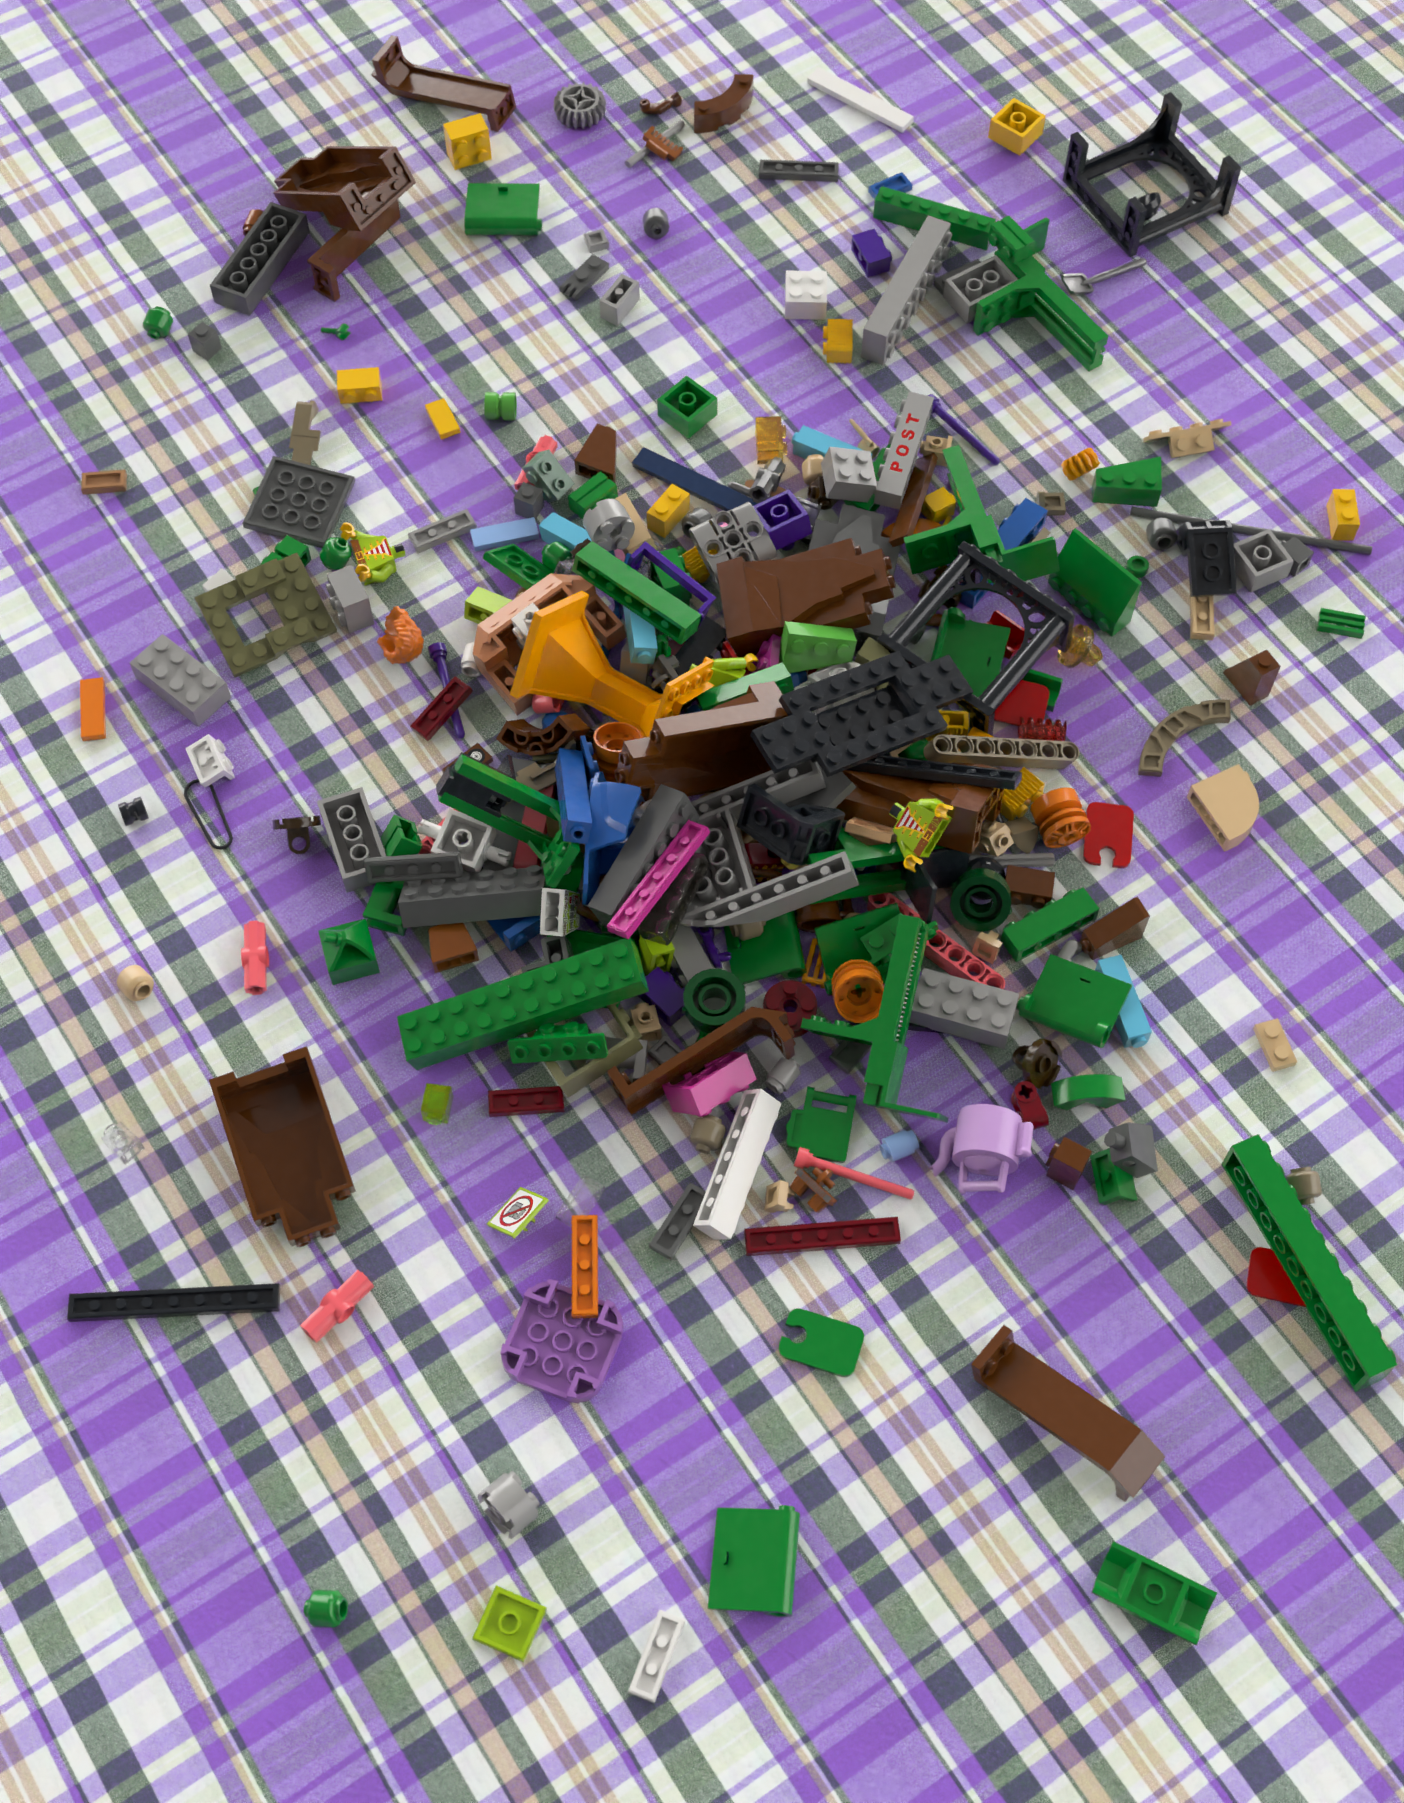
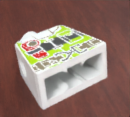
M542 888L540 934L565 936L579 927L580 915L576 914V909L580 904V893L565 889Z

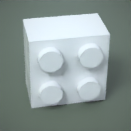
M786 270L785 319L826 320L827 271Z

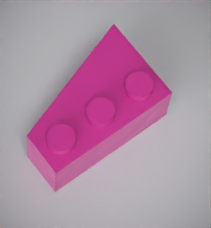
M731 1051L705 1064V1069L693 1076L691 1072L684 1074L685 1080L671 1085L668 1082L662 1085L672 1111L704 1117L710 1114L717 1105L728 1102L735 1093L748 1089L749 1084L757 1079L747 1054Z

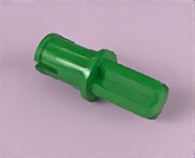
M658 634L656 636L658 649L655 662L657 657L662 654L665 657L671 655V648L668 646V636L666 634Z

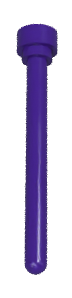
M934 394L928 395L934 397L932 414H937L993 465L999 464V458L941 407L939 399Z
M436 642L428 647L430 658L437 664L444 689L450 682L445 663L447 649L444 643ZM457 709L451 716L457 738L462 739L465 736L459 710Z

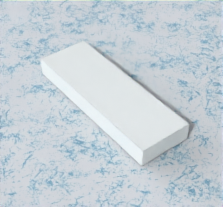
M659 1609L628 1690L629 1694L655 1704L685 1624V1619Z

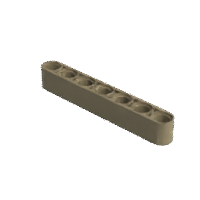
M943 734L934 737L925 746L923 752L928 761L1042 769H1065L1079 757L1078 747L1069 741Z

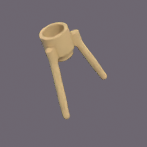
M850 419L849 422L863 438L857 448L870 451L872 459L875 458L880 451V447L866 435L853 419Z

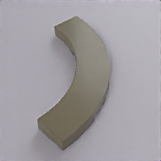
M1230 700L1202 701L1200 704L1190 707L1185 706L1163 719L1151 732L1143 747L1138 765V775L1161 777L1164 758L1173 743L1182 735L1203 725L1229 723L1231 719Z

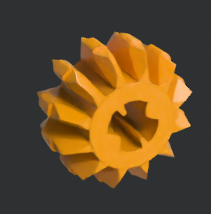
M1086 448L1064 460L1061 466L1068 480L1073 481L1097 468L1100 462L1097 459L1096 452L1094 453L1092 448Z

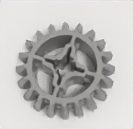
M576 82L575 85L568 83V87H562L561 91H557V95L554 97V112L557 120H560L562 124H567L568 128L574 126L575 129L582 127L583 130L585 126L591 128L592 124H598V121L602 120L603 115H605V97L602 91H599L598 87H593L591 83L585 85L584 82L582 84Z

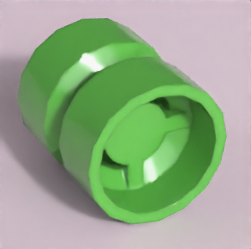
M485 392V419L498 420L501 416L503 420H516V392H503L501 396L497 392Z

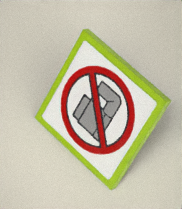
M520 1187L489 1220L487 1226L515 1239L522 1230L528 1231L525 1227L530 1221L535 1223L534 1217L549 1200L544 1196Z

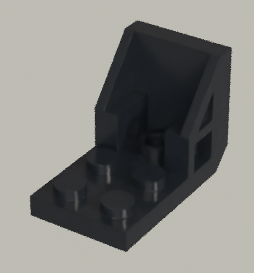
M1230 520L1185 522L1176 530V542L1183 557L1188 556L1190 597L1237 594L1233 528Z
M754 783L748 785L736 826L787 863L802 866L807 864L808 854L834 851L845 813L836 808L804 803L789 808Z

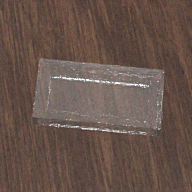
M583 1174L555 1215L556 1219L572 1228V1215H588L604 1192L605 1186Z

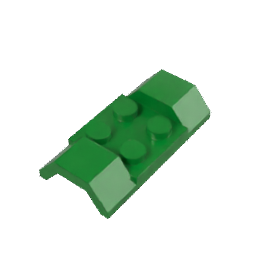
M1114 1541L1104 1558L1091 1592L1116 1605L1117 1608L1194 1645L1198 1644L1200 1631L1217 1595V1592Z

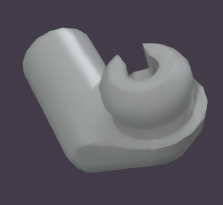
M1074 939L1067 941L1059 951L1058 957L1072 962L1071 958L1074 954L1077 955L1082 951L1081 943Z

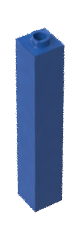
M559 748L555 774L563 841L588 844L592 818L583 753L578 750Z

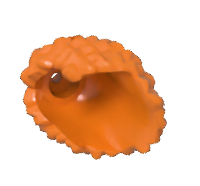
M396 606L386 616L385 635L379 637L377 643L381 646L387 661H390L392 664H405L418 658L422 653L424 639L421 629L409 617L408 612Z

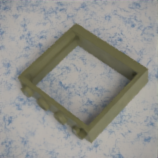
M619 1002L608 1005L607 1008L627 1038L610 1048L606 1058L594 1059L568 1077L565 1076L556 1061L544 1062L567 1098L607 1073L612 1067L619 1065L643 1049L638 1040L642 1038V1035L635 1025L631 1027L628 1025L627 1022L631 1019L623 1007L618 1010L616 1004ZM537 1030L528 1032L526 1034L528 1037H533Z

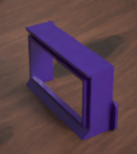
M645 541L630 555L627 565L638 572L645 556L701 600L704 604L697 611L701 614L699 628L716 597Z

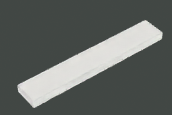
M820 67L807 78L808 84L901 133L913 123L914 116Z

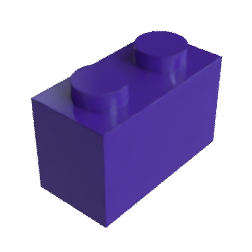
M875 229L852 235L851 251L867 278L890 271V262H892L891 251L886 249L882 236H879Z
M657 967L645 977L649 992L637 996L643 1002L648 1003L649 1006L655 1005L657 1015L671 1027L685 1015L682 1013L685 988H680L669 972H663Z

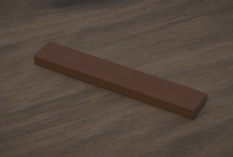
M934 452L917 459L889 539L892 547L904 544V537L911 536L914 533L938 459Z

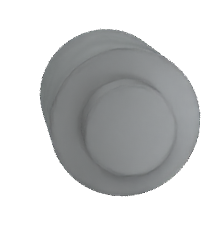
M782 1057L767 1075L766 1086L778 1095H781L783 1091L786 1092L800 1075V1065L792 1058L788 1060Z

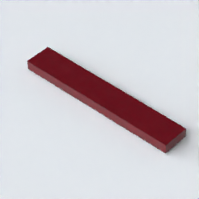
M898 1217L744 1229L746 1256L901 1243Z

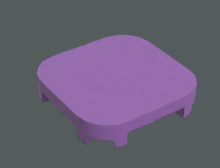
M551 1279L538 1283L532 1288L529 1287L523 1295L524 1300L506 1342L502 1344L501 1358L504 1370L514 1381L572 1403L589 1401L601 1389L622 1339L624 1327L621 1313L613 1302L608 1299L606 1301L598 1299V1318H572L571 1288L560 1285L557 1280Z

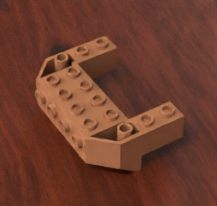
M550 573L477 625L473 648V657L477 669L517 716L532 706L534 694H526L518 699L510 695L516 675L514 667L519 664L523 651L516 642L518 638L512 631L514 626L511 618L532 602L541 610L575 593L584 591L589 594L585 607V617L594 635L606 649L610 650L626 638L624 624L596 594L595 586L581 576Z

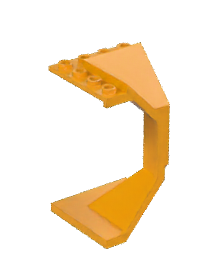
M580 591L534 612L510 695L518 699L526 694H536L585 703L619 722L635 726L640 730L642 737L646 738L650 737V731L653 728L655 719L679 715L683 704L715 686L708 682L713 674L712 666L714 661L705 657L702 664L667 683L663 694L646 687L611 667L585 617V607L589 594Z

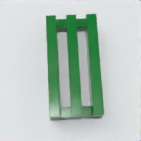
M1321 608L1318 616L1317 631L1362 639L1366 616Z

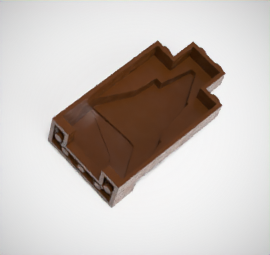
M327 146L314 158L301 157L276 178L274 182L278 189L273 194L279 204L296 211L323 212L330 225L348 231H362L410 189L416 181L396 146Z
M852 538L777 560L745 562L741 556L716 564L726 635L739 658H744L749 653L757 655L761 644L764 641H768L772 634L782 638L785 621L851 629L870 625V615L873 614L871 604L894 598L893 588H896L893 574L890 575L889 570L893 569L890 557H885L882 548L862 554L860 545L856 546Z
M775 681L749 685L746 695L715 706L710 710L655 719L653 728L650 731V737L623 742L622 751L619 753L618 767L615 770L617 783L640 787V795H642L646 802L653 798L661 784L684 792L689 797L723 790L770 771V766L750 734L754 729L788 717L779 702L780 696L783 694Z
M951 763V764H960V765H968V766H977V767H985V768L999 769V768H995V767H991V766H987V765H983V764ZM844 770L842 772L856 788L836 807V809L845 813L844 820L846 821L856 817L894 828L898 820L889 815V812L895 803H899L906 808L909 802H917L920 799H938L946 805L953 806V810L947 811V815L952 817L936 845L972 854L979 844L984 819L994 822L1001 812L1004 789Z
M307 1046L282 1054L285 1062L239 1078L236 1077L234 1072H230L209 1079L253 1220L257 1227L262 1225L264 1228L276 1224L277 1220L281 1219L291 1247L295 1245L296 1247H303L310 1244L311 1239L320 1236L321 1238H328L335 1235L336 1230L341 1229L332 1200L342 1201L351 1197V1193L356 1192Z

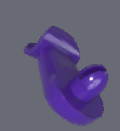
M698 927L697 931L703 939L714 968L723 969V962L729 961L732 958L730 956L731 953L727 951L720 953L719 949L716 948L713 940L715 936L713 927H709L705 933H703L701 927Z

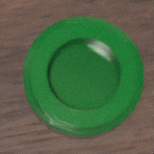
M1132 556L1128 559L1126 570L1136 578H1141L1147 574L1149 562L1146 558Z

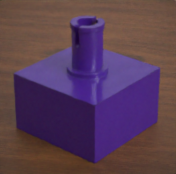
M790 489L753 506L776 550L782 548L784 551H789L793 549L795 541L813 533L808 513Z

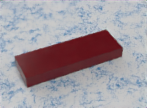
M454 676L410 725L411 729L426 741H429L473 692L472 688Z
M560 1086L488 1091L489 1117L565 1112L564 1092Z

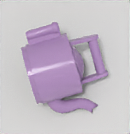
M991 1104L966 1106L960 1110L956 1127L949 1129L941 1138L939 1157L929 1169L933 1170L936 1177L946 1168L952 1155L953 1163L960 1167L958 1186L960 1194L978 1191H998L1003 1193L1005 1191L1007 1175L1014 1173L1018 1169L1019 1157H1030L1032 1155L1031 1144L1034 1126L1031 1122H1022L1019 1114L1005 1107ZM969 1171L981 1175L999 1176V1178L995 1181H967V1174Z

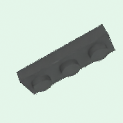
M691 1182L688 1184L650 1242V1249L670 1261L673 1259L693 1228L706 1191Z

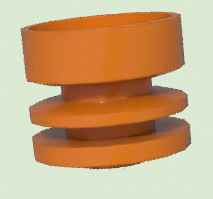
M610 722L599 726L594 732L593 760H597L599 772H603L607 782L617 783L615 770L618 767L619 753L622 751L623 742L643 738L640 730L631 724Z
M1066 787L1051 790L1041 795L1031 804V814L1035 823L1039 826V832L1046 847L1061 848L1071 845L1085 837L1090 831L1091 824L1085 811L1081 809L1082 804L1075 789Z
M862 959L850 960L841 964L835 970L831 979L834 1004L838 1013L846 1020L854 1023H864L875 1019L879 1014L884 991L883 979L878 968L871 962ZM860 984V988H855V985Z

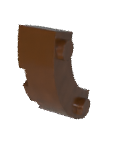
M734 74L732 84L724 93L709 100L694 101V134L717 131L720 126L725 124L730 126L739 120L741 114L749 109L753 99L754 74Z
M575 713L557 716L553 723L545 729L537 728L525 719L506 721L496 739L516 753L521 752L529 754V756L558 752L559 748L564 749L573 739L578 743L580 736L586 735L590 728Z

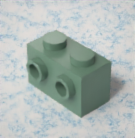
M549 449L538 452L522 468L526 478L536 487L543 489L544 500L548 503L559 500L575 484Z

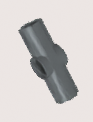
M774 457L769 459L764 468L760 467L758 469L755 481L749 492L753 502L761 503L768 499L771 492H776L786 467L782 458Z

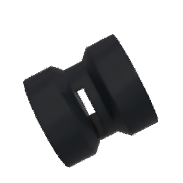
M141 797L133 799L130 803L123 802L118 804L126 826L132 825L136 820L143 821L149 819Z

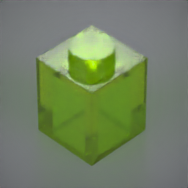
M426 1083L421 1106L423 1121L432 1125L448 1124L454 1097L451 1086Z

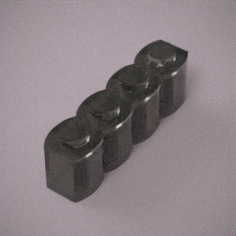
M697 852L693 854L638 926L637 931L643 939L667 946L671 943L678 925L685 917L688 906L697 893L699 884L708 871L710 863L704 854Z

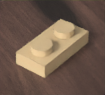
M1278 1018L1254 1025L1253 1030L1272 1072L1296 1065V1057Z

